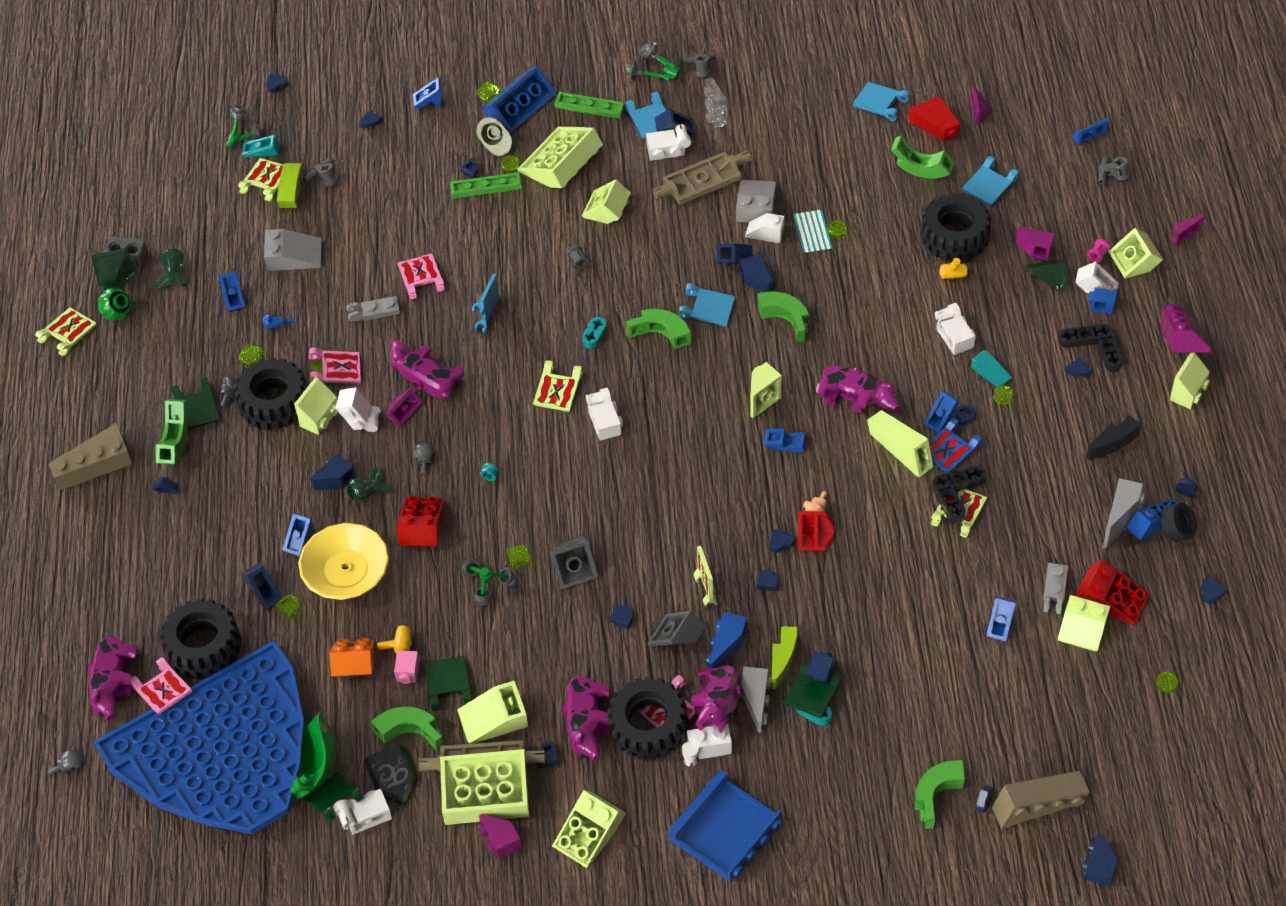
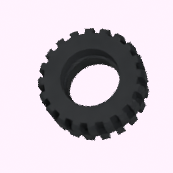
M949 193L947 196L945 194L941 195L939 199L935 198L931 201V204L929 203L925 207V211L922 214L921 240L929 252L932 251L934 256H940L943 260L947 261V259L953 261L954 258H959L962 261H966L968 258L972 259L977 256V253H982L988 245L991 215L987 207L983 206L981 201H976L973 196L969 195L968 197L963 193H960V195H955V193ZM959 223L967 226L969 229L956 232L944 228L943 225Z
M264 358L259 360L260 362L258 363L253 362L249 365V368H245L241 372L242 375L238 376L234 387L241 416L249 424L252 423L254 427H262L264 430H269V428L277 430L282 426H290L289 423L291 422L295 423L298 417L294 404L307 388L302 370L293 362L289 361L287 363V360L282 358L276 360V358L265 360ZM270 388L286 389L283 395L272 400L257 398L263 391Z
M197 599V602H185L186 605H179L175 608L176 611L174 613L170 612L167 616L168 621L165 620L161 626L163 630L160 631V643L169 665L176 672H181V675L186 677L191 675L192 678H199V676L207 678L210 677V674L217 673L231 665L230 661L236 659L238 656L237 652L240 651L241 636L235 617H233L232 612L228 608H225V605L219 602L216 604L214 600L208 599L206 602L203 599ZM209 629L218 632L215 639L206 646L190 648L184 645L186 639L196 631Z
M646 677L645 680L636 678L634 679L635 682L624 684L623 690L618 689L615 693L616 698L613 697L610 701L611 708L608 709V721L614 741L618 743L619 748L622 751L626 750L627 754L632 757L635 754L638 755V759L643 760L646 757L654 760L657 759L658 755L665 757L669 755V750L675 751L678 748V742L682 743L684 741L685 734L689 728V717L685 699L682 697L679 689H675V686L670 682L665 684L662 678H657V680H653V677ZM646 706H657L668 713L664 723L653 730H639L629 723L632 715L640 708Z

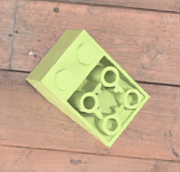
M515 681L495 686L457 709L468 744H475L528 727L527 715Z
M583 790L552 846L588 868L616 832L626 813L593 792Z

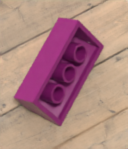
M1177 304L1161 306L1160 328L1172 352H1211V348L1198 323L1181 306Z

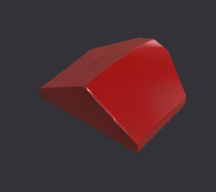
M798 511V551H825L834 538V525L825 511Z

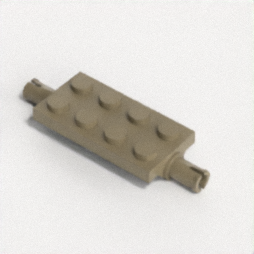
M747 150L735 156H728L725 152L663 177L665 185L654 188L653 194L656 199L671 194L677 203L681 205L741 180L742 174L738 170V165L751 161V155Z
M521 740L440 746V755H437V757L419 758V771L438 770L441 779L440 757L524 749V742ZM524 749L525 765L545 763L544 750L525 751Z

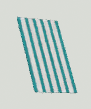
M822 210L793 214L803 253L833 249Z

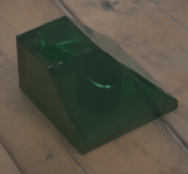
M127 247L91 255L101 293L108 288L122 289L135 274Z
M1054 259L1021 266L1023 271L1045 285L1053 287V289L1064 288V284H1069L1067 263L1065 261Z

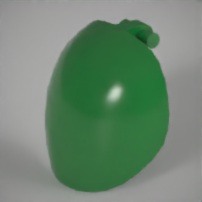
M320 711L304 729L301 771L299 777L294 780L293 786L290 788V791L294 794L293 799L306 796L323 785L335 762L336 746L333 732L327 719Z

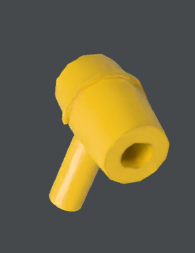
M954 258L949 264L941 265L940 276L942 279L950 280L966 277L967 266L966 264H960L959 258Z
M399 626L394 640L378 642V650L394 648L396 654L397 651H410L412 645L411 629L408 626Z

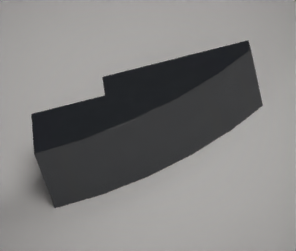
M1128 416L1118 427L1111 423L1088 446L1086 458L1091 460L1103 457L1123 448L1139 435L1142 423L1131 416Z

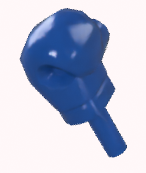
M266 314L262 318L264 326L269 329L283 327V323H295V319H283L282 316H275L274 314Z

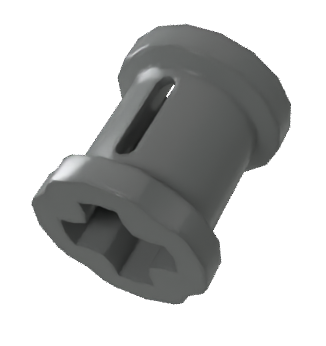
M574 245L567 251V255L573 260L575 268L582 269L589 263V258L583 254L580 245Z

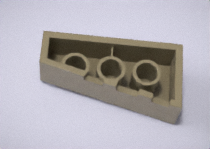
M116 423L50 462L49 466L60 491L131 465L132 462Z
M1080 771L1004 785L992 809L1001 829L1066 808L1080 806L1085 802L1090 792Z

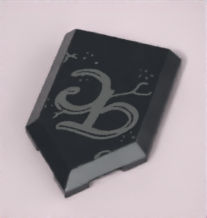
M396 745L366 757L364 763L375 789H381L384 798H390L405 805L412 788L417 782V777L403 745Z

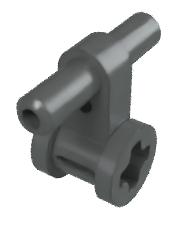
M714 52L703 55L702 53L694 54L692 57L682 58V64L695 63L697 66L695 70L696 76L707 77L711 74L708 63L710 60L715 59L716 55Z
M1108 157L1102 158L1101 165L1098 168V182L1100 184L1105 183L1106 176H1115V179L1118 181L1126 180L1131 176L1130 170L1127 168V158L1117 157L1112 163H1108Z
M330 158L321 164L315 165L312 171L303 177L305 182H309L315 176L323 179L324 186L327 187L335 185L339 179L333 172V162Z

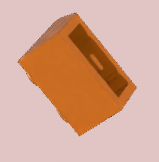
M368 638L357 639V642H349L348 639H342L334 643L329 652L331 676L372 674L374 670V641H369Z

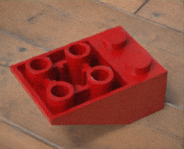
M411 496L405 498L397 523L398 546L438 545L444 498L436 496L429 498Z
M1102 559L1089 567L1076 597L1110 606L1109 616L1136 625L1150 593Z

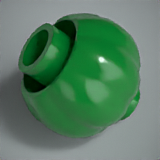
M108 288L98 298V310L108 321H122L132 310L131 298L123 289Z

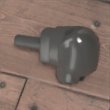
M230 375L226 376L221 384L220 394L224 396L221 403L222 407L226 406L228 398L235 396L234 387L237 383V378Z
M420 443L413 450V458H417V463L422 464L421 474H426V464H431L434 449L429 443Z
M67 750L62 754L61 759L57 760L58 766L47 772L50 776L60 770L66 773L73 770V768H81L83 758L77 750Z

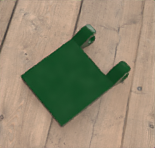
M207 377L200 379L203 391L187 396H181L178 385L171 387L175 400H186L187 430L220 421Z
M464 656L424 663L432 711L440 709L438 696L462 692L465 705L472 701Z
M804 661L783 704L822 718L836 689L840 686L842 675L834 673L830 683L825 684L806 675L810 663Z
M338 772L327 779L319 788L303 796L328 822H332L337 818L332 812L333 805L336 802L344 800L350 795L357 803L364 799L359 787H355Z

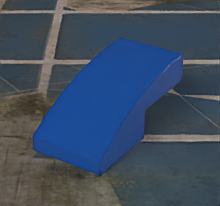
M785 428L766 429L764 446L781 451L804 452L807 436L805 432L786 433Z

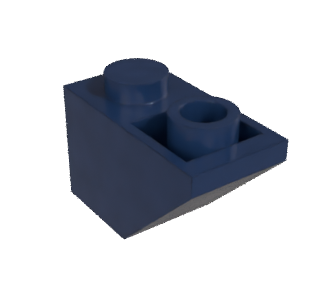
M716 245V264L740 263L741 259L752 257V245Z
M761 255L741 259L740 274L745 285L763 292H772L774 278L772 274L768 273L767 262L763 261Z
M336 454L310 477L313 489L315 491L343 489L356 477L354 465L339 454Z
M821 650L820 653L814 651L806 675L809 678L828 684L838 667L835 657L832 656L833 654Z
M1098 833L1096 840L1091 839L1088 852L1092 854L1090 859L1085 858L1082 870L1086 871L1085 880L1110 887L1118 859L1104 836Z

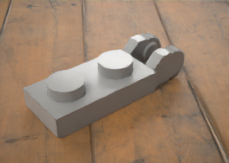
M396 296L361 302V304L354 302L346 307L349 312L348 319L352 322L400 314Z
M1048 563L1043 600H1045L1043 612H1048L1050 608L1049 601L1057 602L1055 611L1056 614H1061L1068 571L1067 565Z

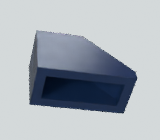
M668 109L655 117L657 132L673 129L675 131V127L678 125L682 129L681 124L686 126L689 136L695 134L693 119L675 110Z
M256 564L241 573L250 591L264 610L282 600L263 565Z

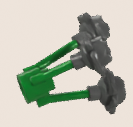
M649 41L640 50L642 61L648 58L658 60L665 65L663 70L665 75L638 68L635 59L632 63H627L625 74L629 75L630 80L636 74H645L669 81L670 78L675 79L680 67L661 55V52L657 50V41L654 43Z

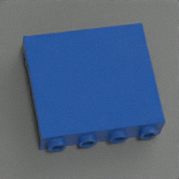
M720 769L669 829V840L731 882L734 877L738 878L741 875L744 865L755 858L758 848L766 845L770 838L769 835L773 830L777 831L782 824V811L779 809L775 813L729 782L727 780V773Z

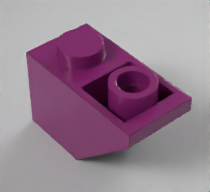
M1019 226L1016 243L1030 257L1048 261L1055 234Z
M485 814L479 815L480 824L478 829L482 836H487L489 840L487 842L488 848L491 853H496L498 859L522 848L520 838L511 821Z

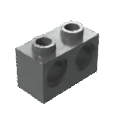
M110 237L104 254L107 263L110 265L143 267L148 249L144 239Z

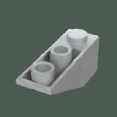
M743 667L742 697L758 733H762V725L767 724V713H764V708L769 707L770 695H766L767 689L771 690L772 677H768V669Z

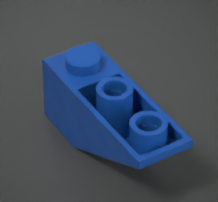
M1169 499L1139 509L1126 528L1139 540L1149 538L1163 529L1161 515L1164 508L1178 502Z
M723 612L721 620H717L715 631H718L717 636L712 637L711 648L713 650L712 653H708L706 665L709 668L720 667L742 645L747 629V617Z

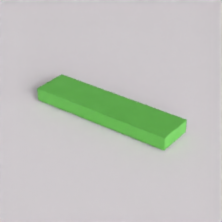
M559 92L554 103L555 108L617 119H621L625 109L624 102Z
M519 172L450 182L452 199L522 189Z

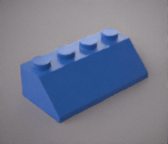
M535 66L526 70L487 103L482 110L487 117L497 119L509 133H512L557 93L539 67Z

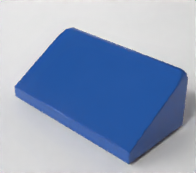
M1106 118L1077 131L1071 136L1077 144H1081L1106 133L1109 119Z

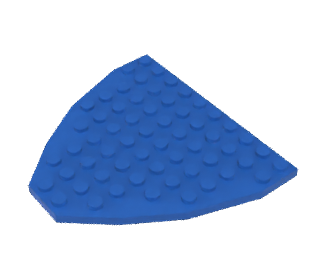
M272 641L190 687L192 690L190 694L158 715L151 709L93 741L112 775L156 807L203 825L254 834L290 812L294 797L290 788L293 786L294 780L299 777L301 771L305 720L294 669L276 642Z

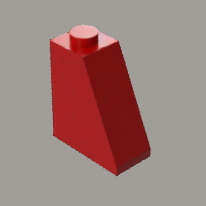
M941 97L909 108L908 120L938 139L947 141L959 136L960 123Z

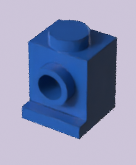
M1095 287L1094 292L1090 291L1089 294L1090 310L1112 314L1118 289L1114 288L1111 291Z

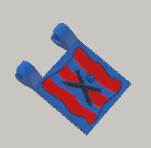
M955 417L951 418L947 425L929 442L933 464L945 473L952 472L974 450L982 445V437L978 434L968 444L953 433L959 428V420Z

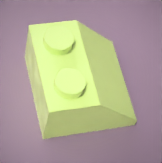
M614 180L594 190L582 217L606 224L618 221L623 215L624 207L629 202L628 198L631 192L618 180Z
M1134 228L1108 251L1126 279L1150 272L1163 260L1148 234L1137 228Z
M1195 352L1189 354L1175 376L1170 396L1171 401L1188 409H1191L1194 403H1199L1202 397V390L1206 391L1210 384V380H1208L1210 372Z
M767 362L757 366L752 372V418H755L781 399L782 375Z
M316 377L294 404L300 427L318 435L323 429L327 428L329 421L338 413L336 410L337 397Z
M1070 595L1058 641L1097 652L1110 606Z

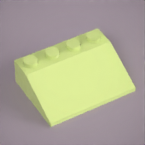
M558 126L517 170L519 173L548 187L563 188L578 173V170L587 164L588 160L598 152V149L603 144L594 128Z
M524 749L440 757L442 814L445 825L480 822L479 815L481 814L503 820L529 817Z

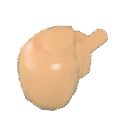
M823 491L819 498L814 497L812 501H805L803 505L805 511H824L826 507V500L824 498L827 493Z

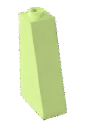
M882 410L867 420L870 434L916 476L921 477L933 468L929 441L926 437Z

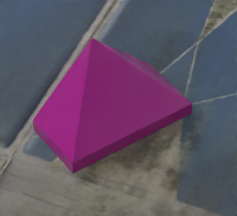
M972 87L970 100L975 124H979L993 109L977 88Z
M1201 214L1173 224V244L1177 246L1202 228L1204 216Z
M409 388L389 403L386 414L399 428L423 401Z

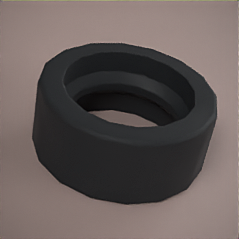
M1176 503L1165 507L1162 511V527L1170 540L1180 542L1194 537L1197 529L1194 512L1187 504ZM1176 516H1178L1180 519L1181 529L1178 526Z

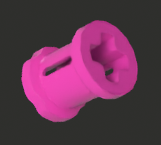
M1097 239L1093 249L1087 252L1089 260L1100 263L1103 260V255L1110 250V245L1103 239Z

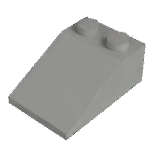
M741 180L737 197L736 222L749 223L766 213L773 214L776 182Z
M286 229L265 230L264 259L267 271L321 268L322 238Z
M1119 478L1102 548H1107L1127 529L1126 527L1136 511L1141 509L1145 492H1141L1142 483Z

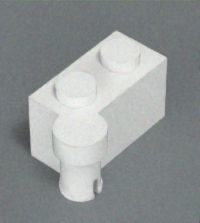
M681 124L682 129H680V125L675 127V131L673 129L647 133V148L650 161L684 156L685 148L691 145L686 126Z
M957 303L948 305L947 308L935 312L936 320H938L936 329L953 355L974 348L976 334L967 325L965 317L961 316Z
M357 388L340 390L336 410L353 430L365 429L368 432H376L379 426L378 418L381 411L379 407L371 406Z
M608 388L586 395L588 412L599 441L621 435L623 421L621 416H617V405L615 401H611Z
M726 724L722 733L718 731L717 726L706 727L703 730H687V742L682 746V755L687 766L691 767V763L695 766L697 764V757L704 759L732 754V741L728 724Z
M381 789L367 792L364 795V799L358 803L352 798L340 800L333 805L335 814L339 816L343 829L350 828L352 835L392 819Z

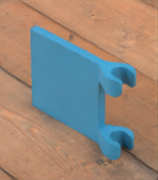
M868 82L854 101L853 107L880 114L890 121H895L897 119V110L890 108L896 98L902 103H907L909 101V92L907 90L897 91Z
M658 92L651 93L653 105L637 110L632 100L626 101V110L635 123L642 139L646 138L647 133L657 132L655 117L666 111Z
M988 156L981 168L962 188V191L992 207L1007 188L1017 181L1019 171L1012 169L1005 178L991 170L995 166V158Z
M493 273L480 301L472 306L473 314H475L476 310H480V315L482 316V320L475 324L476 332H478V329L483 328V334L487 333V322L500 298L497 274Z
M691 283L687 284L686 295L689 297L697 296L693 310L687 306L680 307L679 317L727 326L735 296L701 289Z

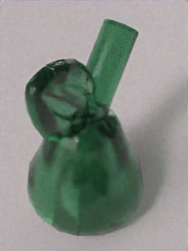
M177 249L163 251L160 258L166 273L157 279L155 290L168 288L174 279L183 287L186 286L188 281L179 274L184 262L183 253Z
M377 467L369 473L368 478L357 477L351 479L347 485V492L354 502L360 503L365 501L375 490L392 493L393 486L382 483L384 473Z

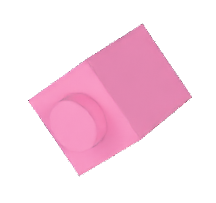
M397 651L394 669L396 682L403 684L417 683L420 664L418 651Z

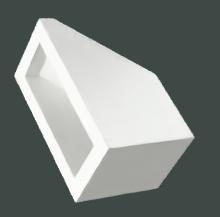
M766 213L750 221L745 237L781 243L784 233V216Z
M1097 262L1078 269L1075 283L1088 294H1090V291L1094 292L1095 287L1111 291L1114 288H1118V282Z

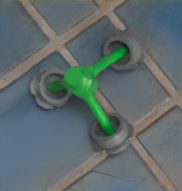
M235 105L230 108V116L234 120V125L228 137L229 140L226 143L227 147L232 149L234 144L249 136H253L254 139L262 138L263 130L256 123L249 127L251 131L242 135L236 131L238 121H242L245 118L247 111L241 105Z
M467 558L462 562L461 571L467 577H473L479 573L482 585L481 588L475 590L472 599L480 606H485L492 601L491 592L486 589V584L493 577H498L499 582L504 586H512L515 583L517 574L511 567L503 568L499 573H495L485 567L480 569V565L475 558Z

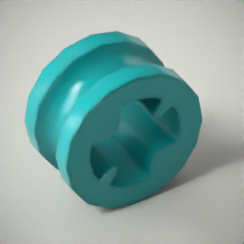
M490 463L484 464L483 469L480 471L481 477L487 481H495L496 476L499 474V469Z

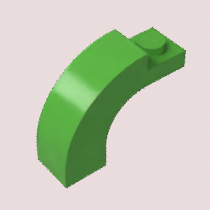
M902 136L895 138L891 149L898 157L896 164L912 175L935 179L951 174L954 161L945 151L931 155L922 154L914 150Z
M758 293V308L761 319L781 317L788 320L794 327L797 341L805 342V334H808L807 326L809 323V314L806 307L797 298L786 293Z
M646 309L641 311V317L626 321L629 338L648 332H658L670 340L674 349L691 344V332L687 324L681 317L670 311Z
M165 400V428L162 439L156 444V463L175 464L183 453L188 428L186 400Z
M414 707L393 708L381 713L371 721L373 732L385 744H388L400 734L412 732L423 736L437 752L440 750V746H444L443 734L437 728L435 718L422 709Z
M962 760L937 764L930 768L920 779L916 789L914 809L920 810V820L924 821L925 829H934L933 799L936 795L945 790L963 789L965 778Z

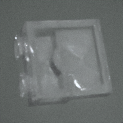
M712 77L705 80L706 87H704L706 95L704 103L707 108L706 119L714 128H718L727 124V99Z

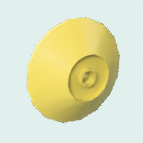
M342 523L328 526L314 534L303 547L298 564L300 576L311 591L324 598L344 600L358 597L374 588L385 575L389 556L387 546L377 532L364 525Z

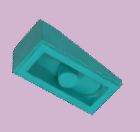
M275 135L244 142L242 156L262 157L279 155L280 142Z
M983 350L973 358L971 368L998 389L1012 379L1010 374L986 350Z

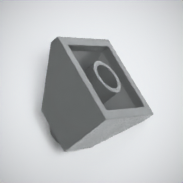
M580 537L565 542L550 551L561 590L598 578L590 546L586 538Z
M692 611L666 614L647 645L655 647L697 642L702 637V632L706 626Z

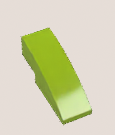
M284 163L277 195L279 208H297V200L300 195L302 163Z
M781 626V644H773L772 689L774 690L784 680L793 662L797 644V627Z

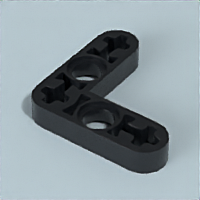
M1098 324L1064 329L1060 332L1059 344L1062 347L1071 348L1097 344L1105 368L1111 372L1121 369L1122 356L1111 326ZM1087 333V334H1089L1091 337H1090V338H1083V337H1081V334ZM1110 345V346H1112L1114 349H1113V350H1106V349L1104 348V346ZM1112 356H1113V361H1114V363H1116V364H1113V362H1110Z
M973 466L938 475L933 479L932 490L950 522L955 524L962 523L966 514L965 507L956 491L982 485L986 478V470L984 468ZM962 478L964 482L957 483L954 479ZM951 497L954 499V501L947 502L944 500V498Z

